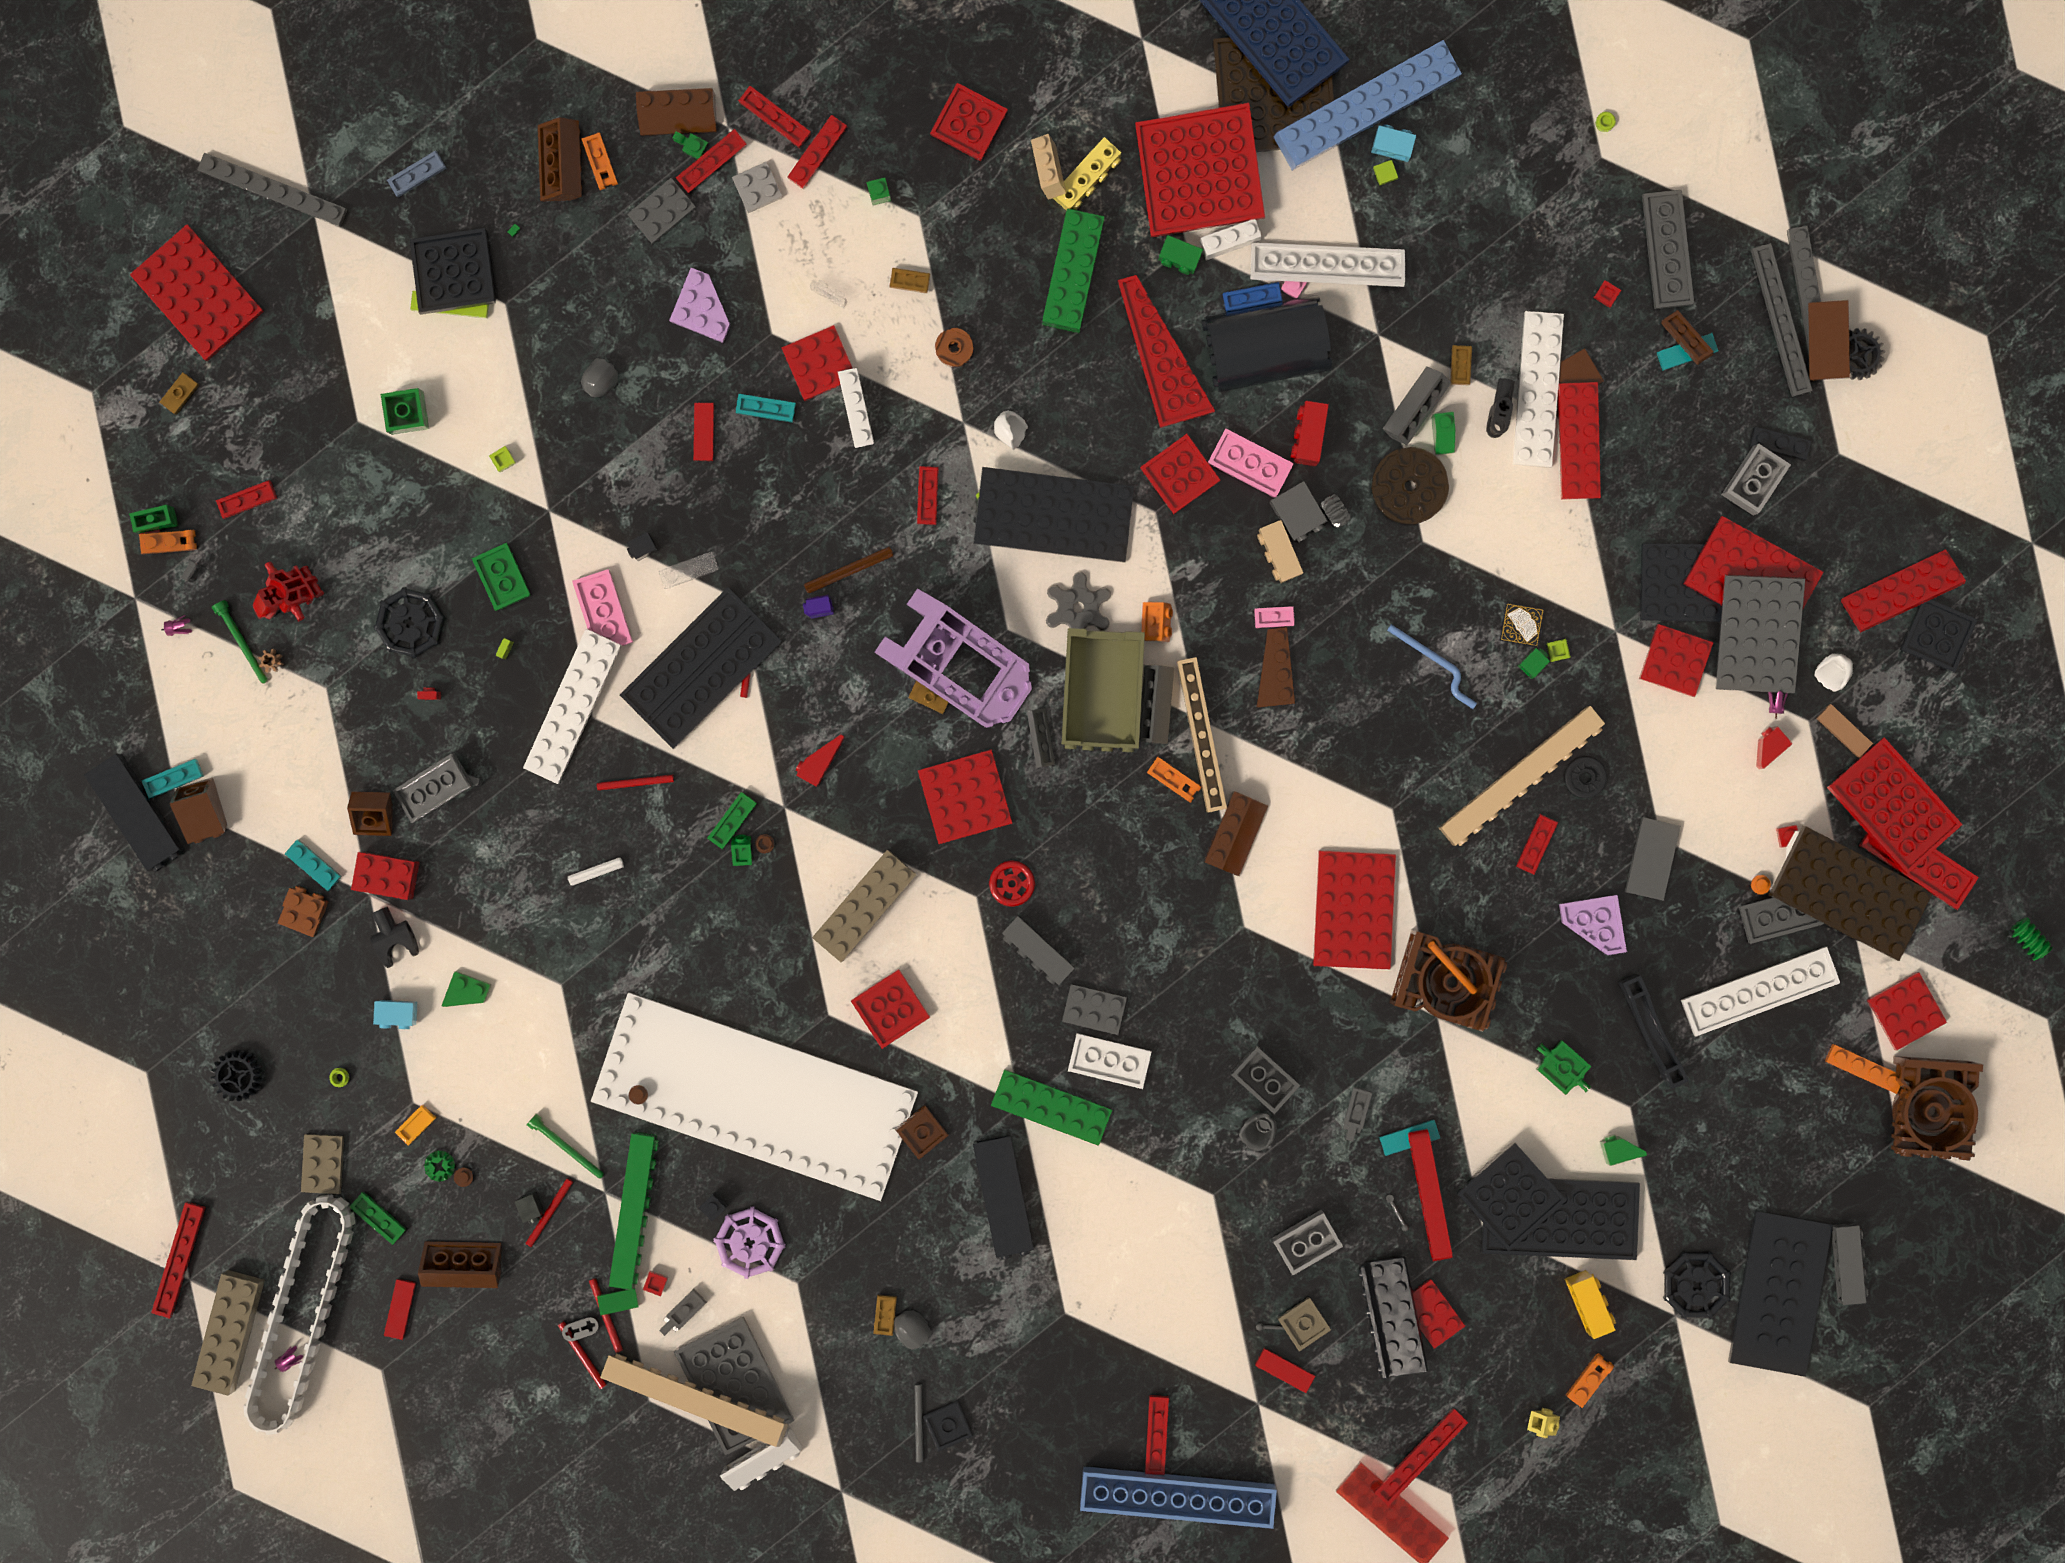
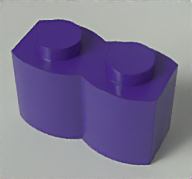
M829 594L807 598L806 603H803L804 613L811 619L834 615L832 599Z

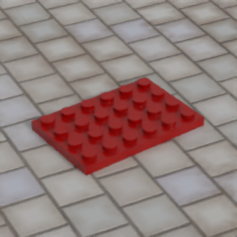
M185 225L130 274L205 361L211 359L264 312L189 225Z
M1721 516L1683 584L1722 605L1725 574L1805 578L1804 608L1823 572Z
M1885 737L1879 740L1827 787L1905 875L1909 874L1963 825Z
M1318 851L1313 966L1390 970L1396 854Z

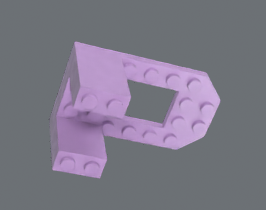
M917 589L907 605L924 616V619L904 648L884 637L874 653L945 699L985 728L991 727L996 723L1011 721L1032 690L1028 674L1030 672L1029 664L950 607ZM962 642H965L1001 668L980 700L941 674Z

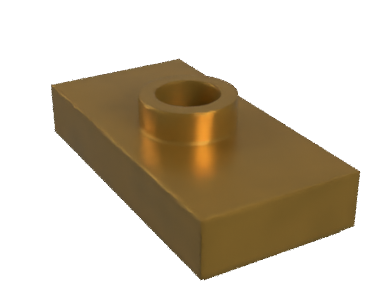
M892 268L889 287L927 294L930 273Z
M1452 346L1450 385H1470L1472 346Z
M182 372L159 403L177 415L199 384Z
M918 681L915 682L908 697L944 714L949 703Z
M877 1295L873 1334L893 1336L897 1296Z

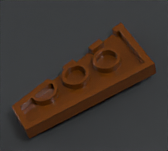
M1287 627L1267 630L1256 708L1295 704Z

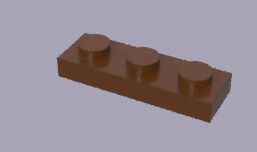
M1678 310L1662 320L1661 324L1697 365L1713 355L1714 351Z

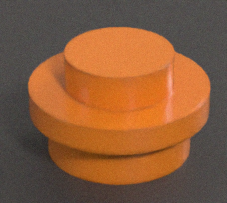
M1764 875L1755 876L1751 881V888L1757 894H1765L1771 887L1770 880Z

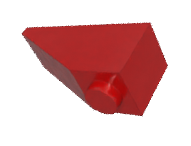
M840 734L807 757L804 762L800 761L795 770L798 772L796 776L818 787L845 736Z

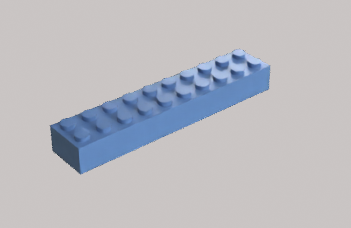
M1444 40L1278 131L1274 139L1293 171L1453 82L1462 73Z
M1083 1467L1080 1511L1273 1529L1277 1489L1275 1484L1169 1474L1153 1475L1137 1471Z

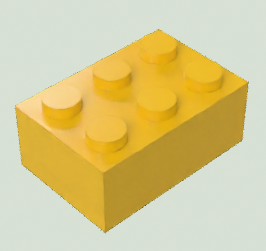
M1586 1270L1565 1278L1586 1332L1593 1339L1616 1331L1613 1326L1616 1324L1615 1319L1606 1308L1609 1306L1606 1297L1599 1291L1601 1285L1598 1278Z

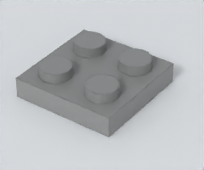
M767 162L732 177L748 213L783 198Z

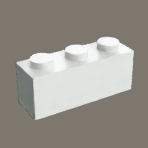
M1253 219L1201 237L1200 246L1203 249L1205 260H1209L1251 245L1252 242L1257 243L1262 236L1256 220Z

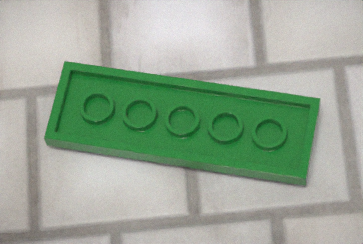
M1006 1069L1003 1071L991 1104L995 1108L1097 1146L1100 1144L1112 1109Z

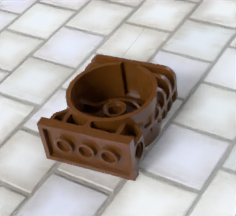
M1411 930L1390 1003L1415 1012L1424 1008L1437 1018L1483 1032L1490 1025L1491 1018H1489L1490 1010L1493 1011L1495 1008V993L1499 992L1502 981H1500L1501 973L1506 971L1507 962H1505L1504 957L1465 945H1441L1438 937ZM1432 941L1445 954L1450 951L1449 959L1473 984L1472 973L1466 966L1468 955H1470L1469 965L1475 974L1477 992L1472 994L1464 1003L1457 1005L1453 1014L1451 1012L1454 1003L1466 999L1470 992L1443 962H1440L1433 968L1429 978L1430 989L1436 997L1434 1008L1431 1006L1433 998L1428 992L1426 978L1431 966L1440 960L1428 947V944ZM1418 950L1427 952L1415 969L1414 965ZM1412 974H1414V989L1416 993L1406 990L1408 989ZM1453 976L1456 979V984L1449 987L1447 980Z
M1893 1056V1064H1896V1081L1901 1087L1894 1097L1892 1106L1894 1119L1892 1126L1895 1127L1894 1133H1891V1137L1894 1138V1145H1891V1149L1894 1150V1153L1906 1157H1912L1914 1154L1920 1155L1923 1158H1932L1933 1155L1941 1159H1951L1952 1156L1959 1160L1970 1161L1971 1157H1975V1153L1972 1152V1146L1976 1145V1141L1973 1140V1134H1976L1978 1122V1107L1972 1092L1979 1087V1073L1983 1072V1064L1965 1060ZM1921 1068L1930 1069V1074H1921ZM1954 1070V1078L1945 1077V1072ZM1936 1086L1945 1090L1953 1100H1960L1961 1104L1952 1103L1945 1093L1935 1089H1925L1917 1094L1916 1092L1922 1087ZM1934 1106L1935 1113L1930 1116L1929 1109ZM1908 1118H1910L1911 1122L1914 1124L1915 1127H1917L1918 1129H1920V1130H1922V1131H1924V1132H1928V1133H1937V1132H1941V1131H1943V1132L1940 1133V1134H1937V1135H1923V1134H1920L1919 1132H1917V1131L1910 1125ZM1959 1121V1124H1951V1122Z

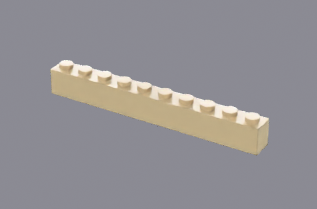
M1587 706L1438 828L1452 845L1456 846L1458 844L1461 846L1469 839L1467 837L1472 832L1476 834L1484 827L1482 824L1488 820L1490 822L1499 815L1497 812L1501 808L1505 810L1512 805V799L1517 795L1518 797L1523 796L1528 791L1527 787L1529 785L1539 783L1543 779L1542 775L1548 771L1550 773L1558 767L1556 763L1561 759L1565 761L1572 756V750L1576 747L1578 749L1583 747L1588 742L1586 740L1591 735L1594 737L1603 730L1601 727L1605 723L1591 706Z
M616 1353L615 1356H608L600 1378L769 1445L781 1446L789 1425L784 1423V1418L773 1415V1418L766 1416V1411L758 1408L753 1411L748 1409L749 1405L740 1401L737 1404L730 1402L731 1398L721 1394L718 1397L713 1395L714 1391L703 1387L700 1390L695 1388L696 1384L692 1382H679V1377L671 1374L664 1376L661 1374V1370L653 1367L650 1370L643 1367V1363L633 1360V1363L626 1361L627 1357Z

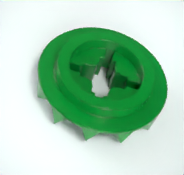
M445 1151L432 1152L425 1160V1174L431 1180L438 1182L449 1179L455 1170L453 1157ZM443 1160L442 1167L444 1170L440 1169L435 1173L436 1166L434 1163L438 1164Z

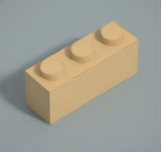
M1049 134L1032 139L1031 144L1041 189L1048 200L1066 194L1054 141Z
M1280 520L1260 528L1257 537L1260 544L1264 545L1267 550L1264 554L1268 563L1272 562L1274 567L1272 573L1275 580H1279L1281 584L1302 575V568L1282 521Z

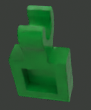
M676 131L673 136V141L684 146L682 151L695 159L701 157L708 146V142L693 134H690L689 138Z

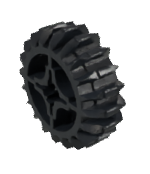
M1855 328L1854 331L1849 330L1850 362H1854L1857 367H1860L1858 369L1850 365L1851 380H1854L1856 376L1858 380H1862L1863 377L1866 379L1870 378L1871 374L1875 375L1877 373L1876 369L1882 367L1879 362L1885 360L1884 357L1880 356L1885 353V350H1880L1884 343L1878 344L1877 341L1880 337L1873 338L1874 332L1871 331L1867 334V329L1865 328L1861 332L1859 328ZM1857 340L1865 342L1868 345V347L1862 346L1860 341ZM1865 351V353L1861 354V356L1859 357H1852L1857 352L1861 353ZM1872 352V360L1868 366L1867 355Z
M233 1050L232 1053L228 1051L225 1053V1056H219L220 1062H214L217 1068L211 1069L215 1076L210 1078L211 1080H216V1083L212 1086L219 1087L216 1093L223 1092L222 1098L225 1099L229 1096V1101H234L236 1098L237 1102L242 1101V1099L248 1100L249 1095H256L255 1090H260L261 1088L257 1083H263L264 1081L259 1078V1076L264 1075V1072H259L258 1070L262 1067V1064H255L258 1058L251 1059L252 1053L246 1055L245 1050H241L240 1053L238 1050ZM235 1060L243 1062L248 1068L242 1069L239 1063L236 1064ZM227 1065H229V1067H227L229 1073H228V1075L224 1078L225 1068H226ZM244 1072V1074L240 1075V1077H238L237 1079H230L231 1077H234L237 1073ZM251 1074L250 1083L246 1087V1077ZM226 1083H233L239 1091L231 1089Z

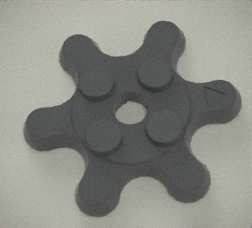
M1083 572L1074 574L1073 585L1068 590H1063L1057 585L1050 586L1047 594L1056 601L1058 608L1056 612L1047 616L1046 624L1050 628L1066 624L1069 628L1085 629L1087 626L1092 625L1099 630H1106L1109 627V619L1101 615L1099 607L1101 603L1110 599V590L1103 587L1097 591H1090L1086 586L1087 577ZM1076 602L1084 605V610L1081 613H1076L1073 610V605Z

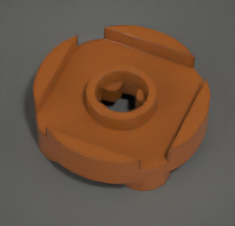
M959 328L943 331L935 342L936 355L946 366L961 367L972 357V340L967 332ZM957 343L959 351L951 352L949 345Z

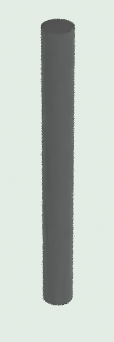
M915 1384L916 1462H924L922 1384Z

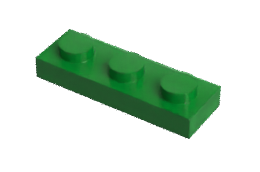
M741 792L707 839L723 850L757 803Z
M362 1192L350 1206L355 1213L392 1245L407 1230L365 1192Z

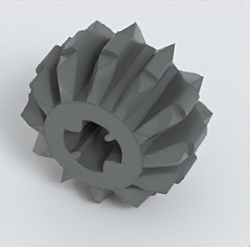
M1337 495L1328 496L1321 502L1323 511L1334 527L1339 528L1350 520V514Z

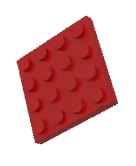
M992 750L918 770L938 844L1012 824Z

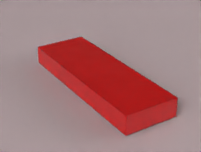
M694 403V461H713L714 403Z
M919 466L917 524L936 525L939 467Z
M268 480L216 500L222 518L226 519L278 498L272 482Z
M1539 814L1516 867L1533 875L1535 874L1558 822Z
M396 1279L384 1336L400 1340L404 1339L416 1282Z
M1263 1348L1255 1363V1366L1304 1393H1307L1315 1378L1314 1374L1266 1348Z

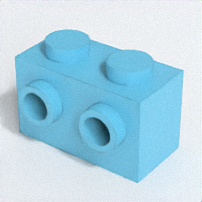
M1390 125L1379 126L1371 153L1408 162L1412 154L1416 135L1412 134L1409 130H1394V127Z
M375 1001L373 1024L379 1025V1028H391V1025H398V1029H410V1026L416 1025L417 1002Z

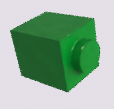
M885 178L867 182L873 206L891 201Z
M1534 648L1517 666L1532 679L1538 675L1550 660L1547 659L1548 654L1544 650Z

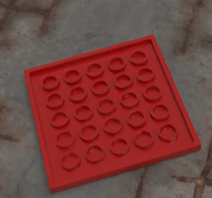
M1249 103L1135 123L1151 237L1242 223L1253 219H1265Z

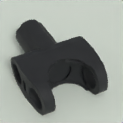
M1498 379L1494 404L1490 408L1486 432L1491 438L1500 437L1509 428L1513 411L1512 397L1515 387V381L1511 379ZM1495 424L1500 427V431L1495 428ZM1490 427H1491L1492 431H1493L1494 433H1496L1497 435H1494V434L1491 433Z
M388 907L372 913L380 932L371 936L370 940L376 954L386 968L393 966L392 949L397 944L405 946L413 957L419 954L415 935L406 920L396 925Z

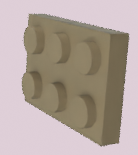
M304 1134L301 1192L341 1193L344 1136Z

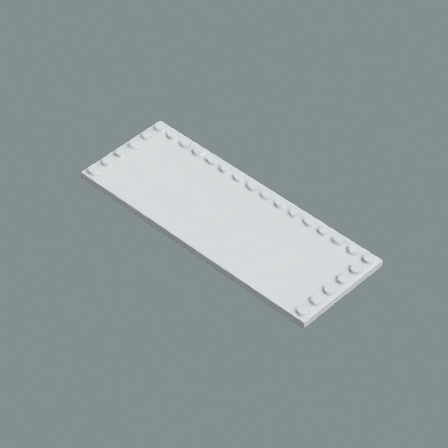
M628 992L591 1102L881 1201L902 1138L895 1129L910 1117L918 1091ZM641 1085L647 1089L648 1098L643 1104L637 1105L630 1101L629 1091L633 1086Z

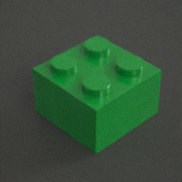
M414 388L380 394L387 433L395 435L429 429L424 391Z

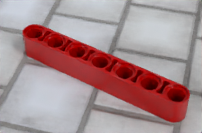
M1428 1129L1408 1132L1432 1260L1434 1262L1452 1258Z

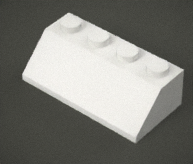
M790 1427L786 1430L780 1447L763 1443L726 1465L720 1476L734 1491L738 1488L743 1490L755 1478L760 1480L767 1475L766 1472L770 1469L777 1470L780 1468L785 1460L790 1459L791 1461L800 1455L799 1452L802 1446Z

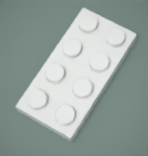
M1077 1033L1068 1071L1143 1089L1152 1051Z

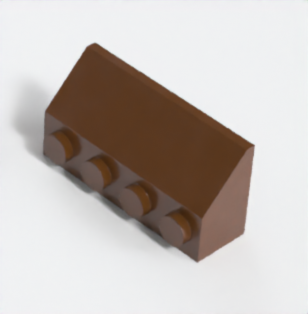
M713 88L636 92V108L641 136L675 134L676 131L681 134L717 132L716 99Z
M559 117L538 125L540 201H570L581 197V149L578 120Z
M1233 791L1204 862L1240 876L1268 805Z
M425 1241L418 1270L421 1287L498 1288L501 1275V1243Z

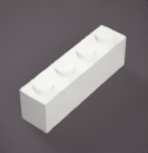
M858 368L840 371L838 375L854 446L857 448L874 444Z

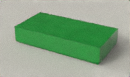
M635 1288L597 1296L600 1316L639 1307Z

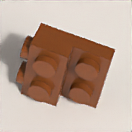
M300 886L289 888L282 905L284 908L278 924L315 937L329 901L324 900V896L321 894L313 893L311 895L306 893L307 889Z

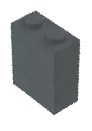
M1304 481L1269 502L1279 520L1282 521L1292 542L1297 540L1299 543L1308 537L1307 533L1312 530L1316 533L1325 528L1323 524L1327 520Z

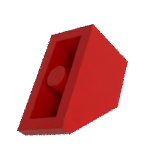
M1778 726L1767 727L1762 731V737L1758 739L1756 762L1758 769L1767 767L1793 744Z

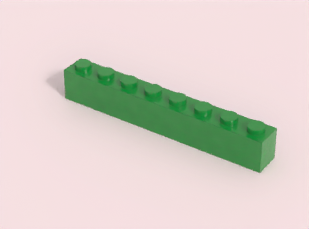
M635 1131L631 1134L609 1287L632 1290L635 1285H638L639 1273H637V1266H640L642 1262V1254L639 1253L640 1247H643L645 1242V1235H642L643 1228H646L648 1216H645L646 1209H649L651 1197H648V1192L652 1190L654 1181L651 1178V1172L655 1171L656 1167L654 1152H657L659 1147V1140H656L657 1135Z

